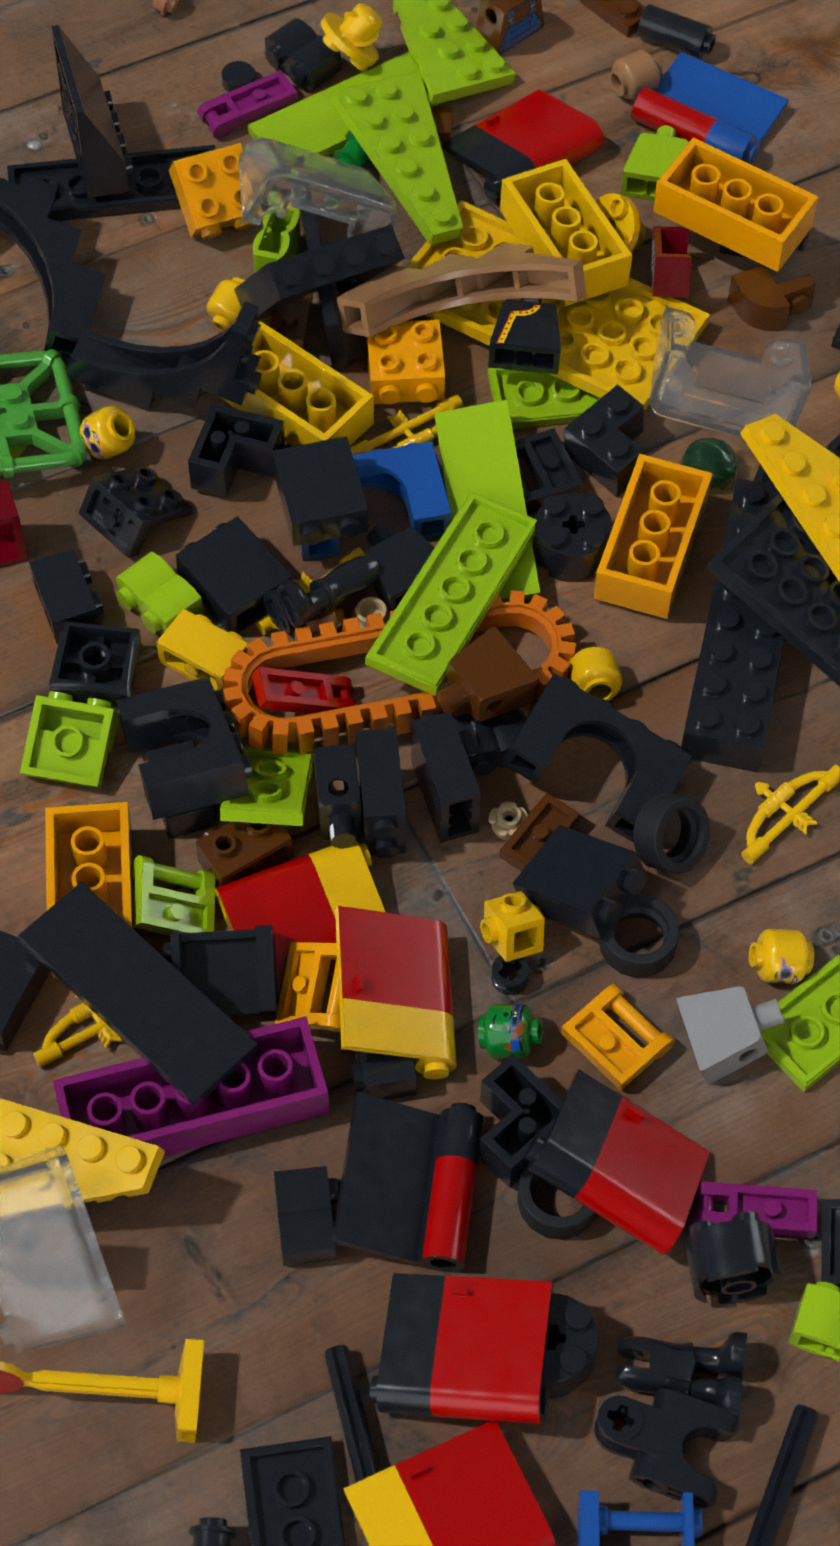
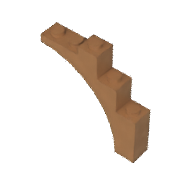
M505 242L479 258L448 254L422 270L394 265L337 297L343 332L372 337L399 323L447 308L479 302L522 298L579 301L586 297L582 261L534 254L532 246Z

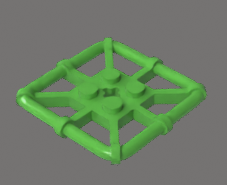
M54 349L0 354V369L37 366L20 383L0 385V475H3L4 478L14 477V473L65 468L72 465L80 466L87 459V447L80 435V401L77 396H74L70 378H67V365L62 359L61 353ZM54 373L60 400L32 404L30 395ZM65 418L71 443L67 444L39 430L36 421ZM34 445L50 454L12 458L8 447Z

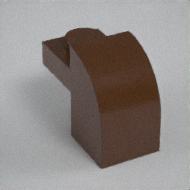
M761 265L731 276L728 300L738 316L751 327L763 331H780L786 329L789 315L800 314L806 309L811 308L816 283L810 274L777 285L766 267Z

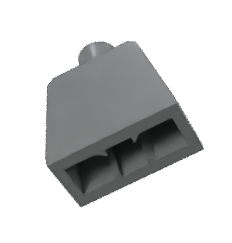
M742 986L688 995L676 999L699 1070L707 1085L764 1056L768 1049L761 1031L785 1023L777 999L752 1006L746 989Z

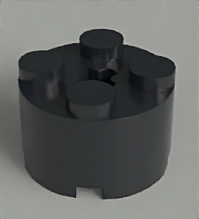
M566 493L546 497L535 519L537 523L535 524L533 550L536 563L540 568L542 565L550 572V576L560 581L580 582L591 578L598 569L612 530V520L609 512L604 507L603 500L596 495L587 496L579 493Z
M747 1211L736 1214L732 1217V1221L717 1224L712 1221H700L689 1226L690 1236L685 1240L684 1245L693 1292L698 1301L708 1303L706 1295L718 1296L719 1304L741 1303L769 1294L767 1285L774 1281L777 1288L783 1284L773 1228L770 1224L760 1221L757 1212Z
M553 1293L547 1341L556 1342V1349H546L544 1375L548 1385V1398H559L571 1393L572 1390L579 1387L590 1376L598 1346V1331L588 1306L567 1295Z

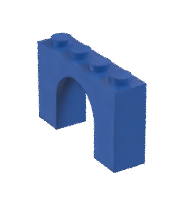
M432 441L410 443L405 446L383 450L374 449L369 452L353 455L362 488H379L395 495L405 507L410 528H414L426 540L443 536L451 523L452 513ZM339 538L324 540L314 545H299L302 561L340 555Z

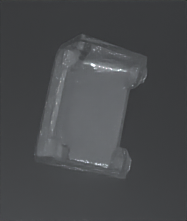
M256 138L250 141L238 157L243 221L260 225L264 215L276 212L277 217L284 218L290 207H294L349 224L347 227L348 238L390 224L394 228L397 223L396 203L371 171L268 138Z
M665 307L660 321L649 395L651 409L657 415L742 438L740 433L745 425L775 413L794 427L796 426L812 388L805 343L790 339H777L768 344L761 359L694 342L696 334L694 318L685 311Z
M62 1144L0 1167V1305L6 1322L0 1324V1333L6 1350L16 1348L18 1356L107 1333L126 1326L76 1177Z

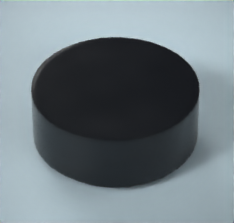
M231 62L221 72L223 88L228 92L256 81L255 69L247 62Z

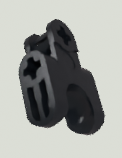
M658 1389L651 1406L627 1396L617 1395L608 1398L602 1403L594 1424V1435L596 1441L603 1449L634 1460L629 1473V1479L633 1483L677 1501L681 1500L683 1492H693V1506L706 1509L714 1506L718 1497L716 1484L709 1476L703 1475L689 1466L683 1457L682 1445L690 1439L699 1437L708 1438L716 1442H725L737 1434L740 1423L737 1416L727 1409L674 1390ZM616 1417L624 1420L621 1432L612 1429Z

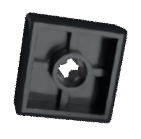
M63 622L49 681L50 690L73 696V702L87 703L88 698L108 701L111 703V706H117V699L132 695L142 647L140 630L137 628L82 622Z

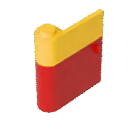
M356 841L351 847L343 849L332 845L215 888L216 898L226 924L231 926L232 930L255 929V926L272 925L275 929L278 995L281 993L291 942L337 943L335 909L337 906L385 912L368 868L372 866V859L364 842L358 844ZM331 960L328 976L334 974L336 960Z
M337 906L335 909L341 1049L414 1058L415 1070L423 1074L425 1078L431 1080L446 1078L449 1072L457 1067L447 925L442 921Z
M489 1421L344 1488V1493L369 1546H556L551 1529L497 1421Z

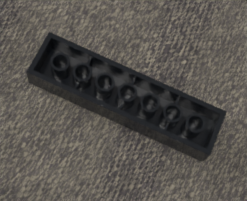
M736 479L722 549L779 494L775 485ZM717 578L713 589L681 748L692 755L691 760L758 773L784 637Z

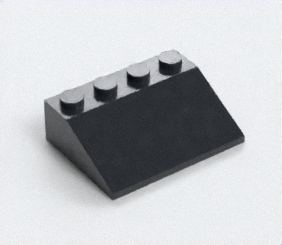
M58 25L51 26L63 115L87 198L128 192L127 177L133 176L130 155H124L126 154L125 139L123 133H120L116 111L112 112L113 102L110 90H103L100 77Z

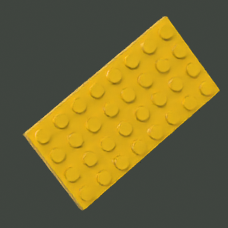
M461 200L457 205L463 225L460 238L429 245L426 241L405 267L422 270L448 254L479 258L505 242L522 245V243L506 220ZM630 277L628 286L566 307L562 305L559 299H542V303L553 304L557 309L561 342L558 375H550L599 398H602L618 384L644 405L645 411L707 327L710 314L674 297H653L652 287ZM520 299L466 304L425 314V316L434 320L439 319L440 323L490 346V339L503 303L507 300L520 301Z

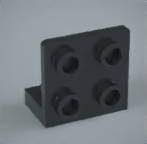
M139 466L92 477L78 514L127 558L139 556L151 525L189 516L193 507L182 498L179 492L171 489L164 483L154 470L146 466Z

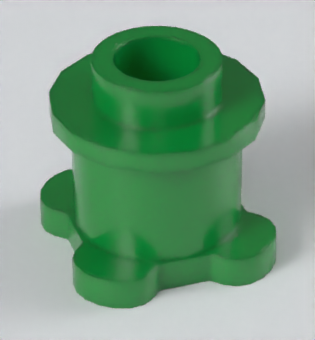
M349 130L345 135L348 142L342 149L334 152L333 162L335 163L336 170L344 177L358 178L363 174L365 164L372 166L373 163Z

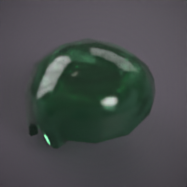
M701 438L687 447L678 464L713 473L710 489L720 488L723 491L737 476L739 460L731 445L724 440Z

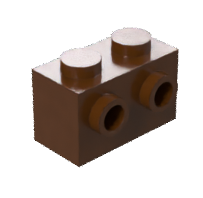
M230 822L221 828L215 827L208 830L202 835L200 840L196 841L198 861L205 871H209L215 876L216 887L280 865L293 858L292 838L283 825Z

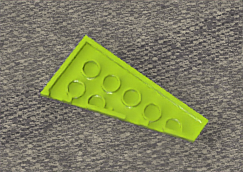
M393 0L392 9L395 16H399L401 20L400 29L413 62L418 64L423 83L429 91L428 101L430 106L514 83L516 76L514 70L451 0Z
M421 72L332 90L329 101L429 245L460 238L463 225Z

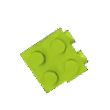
M50 691L48 697L36 695L20 774L101 789L108 752L112 753L119 713L111 708L110 702L101 699L88 698L87 704L73 702V696L61 692Z

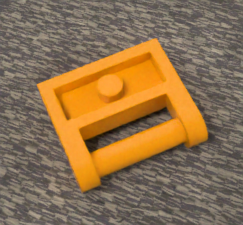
M290 943L275 1024L306 1016L310 1029L341 1032L337 943ZM331 960H336L327 1012L321 1013Z
M613 983L567 1021L561 1028V1034L621 1091L656 1059L664 1056L674 1045L675 1040L666 1031L661 1033L623 997L624 992ZM612 1009L648 1045L642 1048L605 1011Z

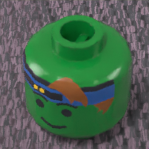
M494 1004L487 1010L486 1015H481L479 1018L478 1040L480 1048L486 1049L488 1055L493 1059H507L512 1053L518 1059H527L532 1054L534 1045L541 1044L542 1021L541 1019H534L531 1008L526 1004Z

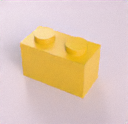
M182 609L158 639L157 649L160 664L190 680L209 676L214 691L221 689L223 693V678L226 667L231 668V658L239 649L247 653V642L239 634L232 631L226 632L215 626L204 615H195Z

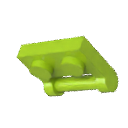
M141 855L134 859L131 866V876L134 879L133 928L170 935L171 931H180V933L214 932L215 876L211 872L205 870L191 872L154 863L152 858ZM153 880L192 888L196 895L153 886Z

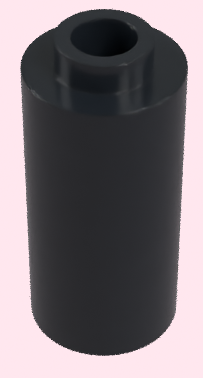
M651 4L645 8L637 31V35L640 38L698 59H702L704 54L709 55L716 41V35L712 34V26Z

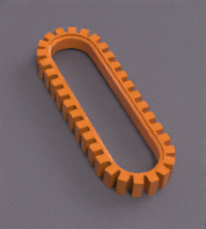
M510 590L509 602H502L501 596L498 594L476 632L489 630L494 626L496 628L520 627L532 631L543 640L549 650V657L541 666L532 670L539 678L537 700L554 673L562 678H568L571 664L569 661L574 657L576 643H574L575 632L571 623L565 624L566 614L557 605L546 612L548 599L535 594L530 603L526 604L524 603L525 591ZM395 610L390 611V617L392 616ZM381 613L367 615L366 628L362 629L357 617L343 620L341 633L336 632L333 622L319 624V637H312L309 626L296 628L295 641L288 642L286 631L271 633L270 647H267L259 637L247 643V653L240 649L231 658V668L226 667L223 678L225 711L230 710L235 732H239L240 738L249 734V745L261 751L268 741L271 740L272 754L287 755L289 742H296L299 754L313 752L314 738L319 737L323 747L338 746L340 733H345L348 745L356 743L355 732L363 731L365 728H369V730L387 729V725L391 723L396 728L397 735L411 733L412 719L419 720L427 714H442L445 712L440 707L437 697L427 692L285 718L266 714L253 704L248 693L253 685L252 674L258 667L284 669L368 653L386 625ZM530 705L525 706L526 710L530 709ZM464 706L456 709L455 711L451 712V714L454 718L456 716H459L460 710L464 709L465 714L469 712Z

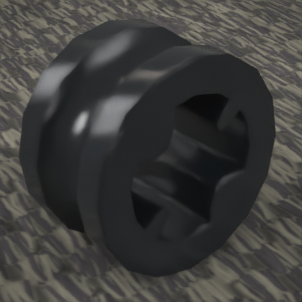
M501 955L497 957L492 965L491 977L496 990L505 995H515L526 988L529 978V965L525 958L522 957L506 962ZM511 967V972L514 969L519 970L517 979L511 981L509 980L510 976H507L506 979L502 978L503 969Z

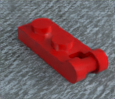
M258 667L252 674L259 709L313 714L357 705V702L352 700L351 697L354 692L352 681L346 676Z

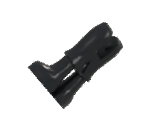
M368 556L353 558L335 567L323 578L310 582V592L307 593L294 581L284 582L277 589L264 594L265 610L271 621L281 631L290 633L309 622L319 612L323 613L327 608L334 607L340 599L360 592L372 585L379 575L378 563Z
M732 1332L722 1346L709 1348L693 1346V1342L673 1343L643 1336L620 1338L619 1355L632 1360L650 1362L649 1368L638 1366L617 1367L615 1371V1384L637 1392L656 1393L658 1389L674 1390L727 1409L739 1419L747 1333ZM695 1369L718 1373L721 1375H725L727 1377L720 1379H709L694 1376Z

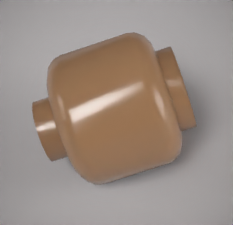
M635 50L614 61L612 71L609 74L611 87L618 96L634 101L643 88L647 87L654 91L658 88L662 67L655 56H651L645 50Z

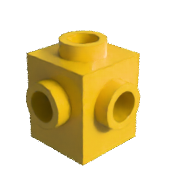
M522 891L508 893L501 897L484 901V919L480 922L482 936L488 944L491 943L506 962L543 952L545 918L537 905H533Z

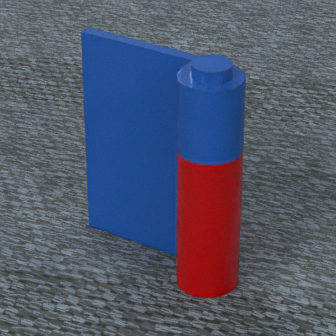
M680 52L660 80L659 86L655 91L647 87L640 91L632 108L631 119L655 130L661 126H671L677 131V138L686 139L690 142L694 137L744 162L752 164L759 152V145L788 105L789 99Z

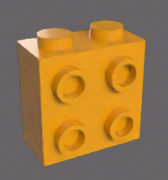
M241 143L173 161L169 173L191 238L201 235L203 240L210 239L222 234L221 229L234 226L235 230H242L256 224L255 220L258 219L263 210Z
M439 319L405 321L372 337H367L370 394L374 395V404L427 403L445 400V370Z

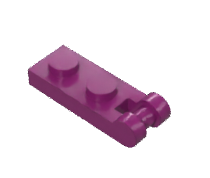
M280 70L202 103L198 108L197 114L205 124H209V131L214 138L223 139L232 129L298 102V92Z
M699 1182L693 1199L697 1202L696 1212L692 1214V1224L700 1221H712L715 1224L732 1221V1217L736 1214L753 1211L759 1214L760 1221L772 1226L774 1235L815 1238L817 1233V1190ZM717 1201L727 1202V1212L714 1211V1203Z

